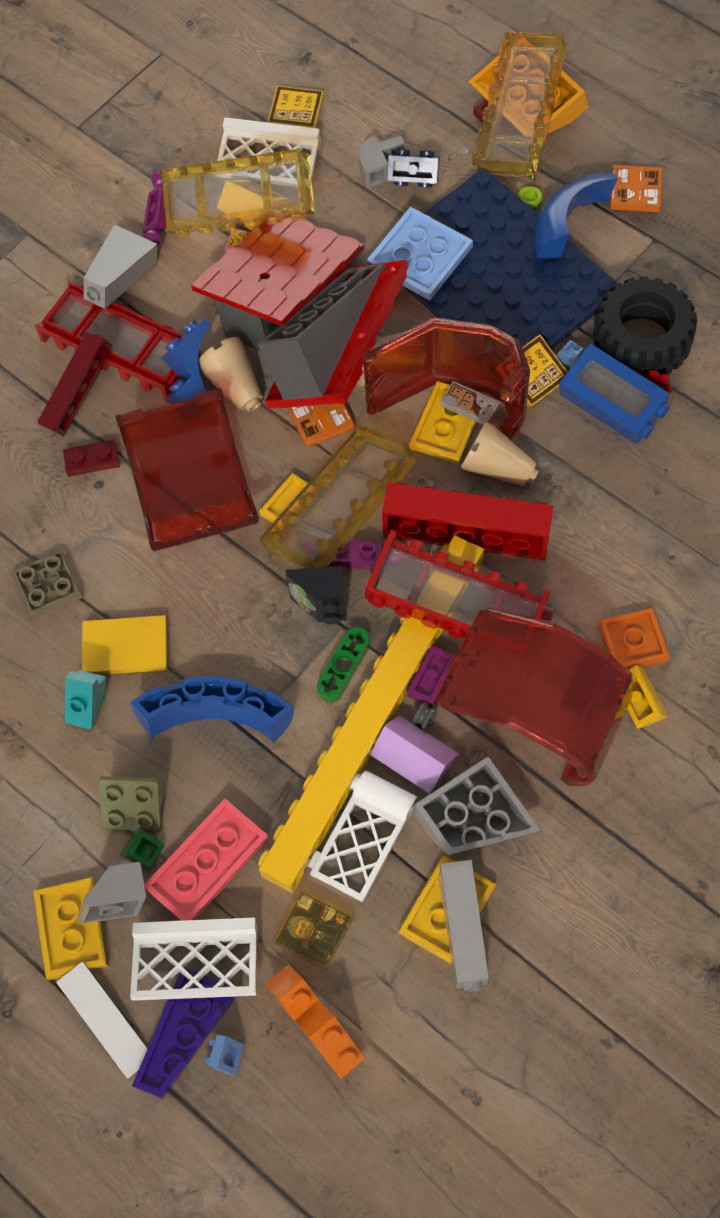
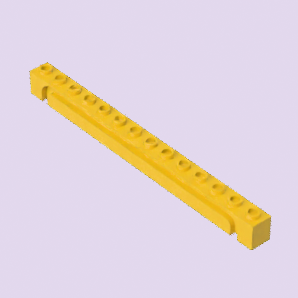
M455 535L450 544L445 543L441 551L448 553V561L461 566H463L464 561L474 563V571L476 572L483 563L484 549ZM431 569L426 579L428 581L424 588H422L416 604L451 618L467 591L469 583ZM413 617L401 618L400 624L402 626L397 633L393 632L387 642L388 650L384 656L380 655L377 658L373 667L375 672L371 679L366 678L359 691L361 696L357 703L352 702L345 715L347 720L343 727L338 726L334 731L331 739L333 744L328 751L324 750L317 762L319 768L314 776L310 774L303 785L304 793L300 800L295 799L288 811L290 816L285 826L281 824L276 830L273 837L275 843L271 850H265L258 863L262 878L292 894L294 893L315 851H318L352 791L350 786L357 773L362 774L372 757L370 754L383 727L393 720L432 645H436L444 629L426 627L421 623V620Z

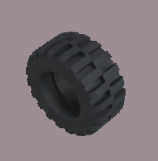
M648 276L640 277L639 280H634V278L627 279L623 285L621 282L612 287L611 291H607L602 297V302L599 303L593 333L594 345L641 376L649 375V371L657 370L659 374H670L672 369H678L683 364V361L687 359L697 328L695 307L691 300H687L688 295L683 290L678 291L676 289L677 286L671 282L667 284L663 282V279L656 277L655 280L648 279ZM646 318L659 323L667 333L655 338H642L630 333L623 326V323L631 319Z

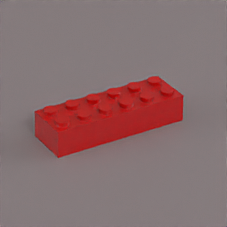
M402 482L395 484L387 483L382 508L383 538H387L390 531L393 530L396 532L397 540H416L420 543L444 546L445 543L450 544L455 535L483 548L484 552L546 560L554 506L539 501L531 503L519 501L515 498H494L487 494H466L459 490H437L431 486L415 487Z

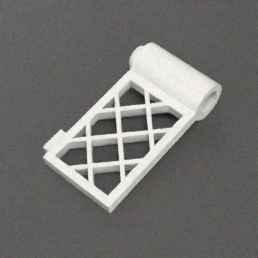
M366 770L362 775L357 773L350 786V789L354 790L351 799L322 852L320 853L316 850L308 864V867L312 869L310 872L311 876L362 903L367 897L405 823L411 817L414 805L418 802L417 796ZM355 805L367 811L369 821L352 826L350 814ZM371 813L379 818L372 820ZM348 821L349 827L343 829L345 823ZM387 821L395 825L391 836L378 839L374 824ZM371 826L375 841L358 846L354 831ZM351 832L355 847L338 852L336 846L338 836ZM386 843L382 851L380 844ZM377 845L380 854L377 862L364 866L360 850ZM334 848L335 853L329 855L331 849ZM357 852L361 867L344 872L340 857ZM337 858L340 874L328 877L320 873L324 862ZM373 869L368 877L366 870ZM363 872L366 883L361 892L358 893L349 888L346 877ZM343 878L344 885L335 880Z

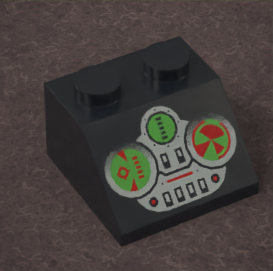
M342 566L286 569L289 595L292 601L318 622L337 624L340 621H346L345 586Z

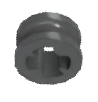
M427 702L422 703L412 723L416 726L420 724L422 726L421 729L426 731L434 721L438 709L436 707L430 708Z

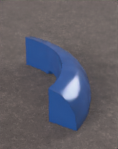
M603 172L580 177L565 184L550 196L542 207L535 224L533 242L537 258H558L562 256L569 237L566 218L579 205L586 206L592 203L609 201L618 179L614 173Z
M216 676L183 679L182 683L165 688L159 686L130 702L135 716L151 738L182 723L203 719H220L249 726L265 735L274 743L288 728L294 713V708L289 703L267 689L263 691L250 686L247 681Z

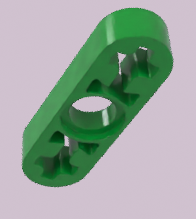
M354 627L345 633L317 682L318 695L323 701L335 702L343 695L370 647L369 634L365 629ZM358 637H361L363 644L358 643L355 646L353 655L350 652L352 649L351 639L356 640ZM348 659L352 665L348 670L341 671L335 666L338 660ZM334 674L337 677L335 681L336 691L330 690L329 693H326L324 685H331L334 680Z

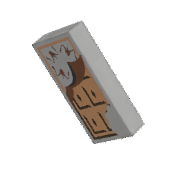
M453 381L441 400V406L484 425L486 421L488 423L492 421L500 407V402Z

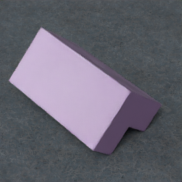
M399 715L383 727L370 755L431 794L439 787L444 775L452 769L459 753Z

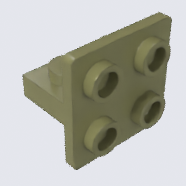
M106 776L99 778L98 785L103 829L160 831V808L165 795V783L158 782V779Z

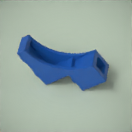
M205 318L197 323L192 320L182 330L185 334L180 339L175 337L165 346L167 352L161 357L180 377L170 386L169 389L172 392L166 399L186 421L197 417L213 400L203 385L198 367L199 348L204 335L211 327V324Z

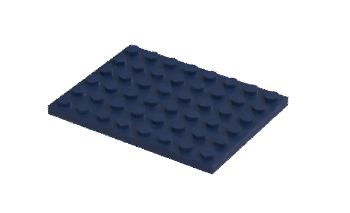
M483 167L423 213L473 240L472 249L430 301L410 289L404 288L505 382L510 384L498 367L500 363L539 335L542 336L551 350L597 314V308L599 303L602 302V297L618 283L569 240H567L561 257L537 258L533 235L539 214Z

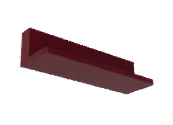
M89 332L84 334L38 419V424L63 437L65 436L113 347L108 340L96 333L94 335Z

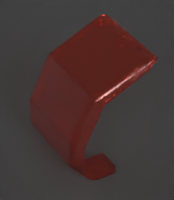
M431 317L369 349L363 356L366 411L369 415L381 412L435 386L437 381L449 385L454 381L472 390L486 392L503 402L508 416L499 426V430L510 440L517 434L525 421L530 368L520 341L494 325Z
M221 388L196 394L193 399L143 412L142 409L115 416L135 481L150 548L153 551H160L248 527L259 522V516L248 489L231 431Z
M493 608L479 610L470 628L474 631L468 632L458 652L461 656H456L446 676L449 681L443 682L435 701L440 703V706L445 710L507 726L560 755L568 762L560 779L566 785L587 786L591 784L600 771L633 696L632 673L611 653L556 622Z

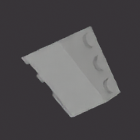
M486 757L416 803L412 810L413 815L428 837L448 856L540 831L489 757Z

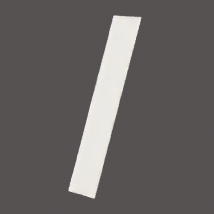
M81 962L56 983L128 1079L139 1070L147 1048L85 964Z

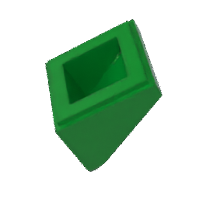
M136 829L120 855L134 863L140 862L141 867L150 870L165 844L142 829Z

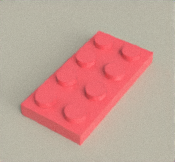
M224 799L144 884L145 890L179 921L195 920L268 841L269 836L228 800Z

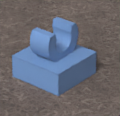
M569 340L556 354V357L566 371H569L584 353L585 349Z
M216 1035L215 1040H209L208 1045L213 1047L210 1058L204 1057L203 1061L213 1069L236 1076L244 1044L227 1036Z

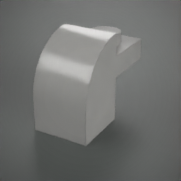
M373 136L362 144L359 150L360 175L366 188L387 182L389 155L395 153V149H405V142L402 136L387 139L380 143Z

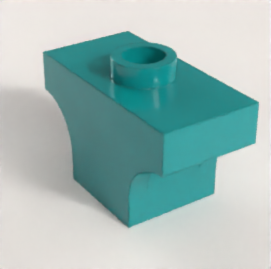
M79 670L77 673L72 671L68 673L65 680V723L90 730L93 729L100 706L105 700V676Z

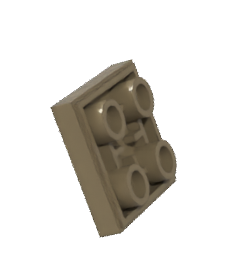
M62 550L11 571L32 620L83 598Z

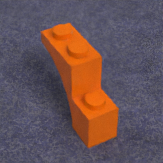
M289 964L265 983V986L279 1005L303 1031L340 1079L365 1059L336 1017L318 1000L305 980Z

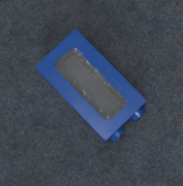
M592 344L588 346L559 383L560 395L635 444H638L642 438L647 439L654 429V422L658 417L662 419L670 408L668 392Z

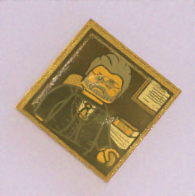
M300 888L272 942L327 971L355 916L353 913Z

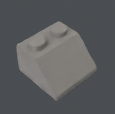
M121 860L113 863V866H109L83 900L77 916V924L138 916L146 899L140 862L131 863L130 860Z

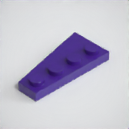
M184 967L192 977L198 973ZM181 972L173 989H182L189 982ZM206 975L199 981L204 988H213L219 982V980ZM236 996L168 999L132 1087L163 1099Z

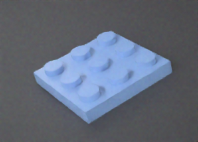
M410 207L367 259V265L406 259L409 268L406 272L407 278L402 286L430 301L472 249L473 240Z

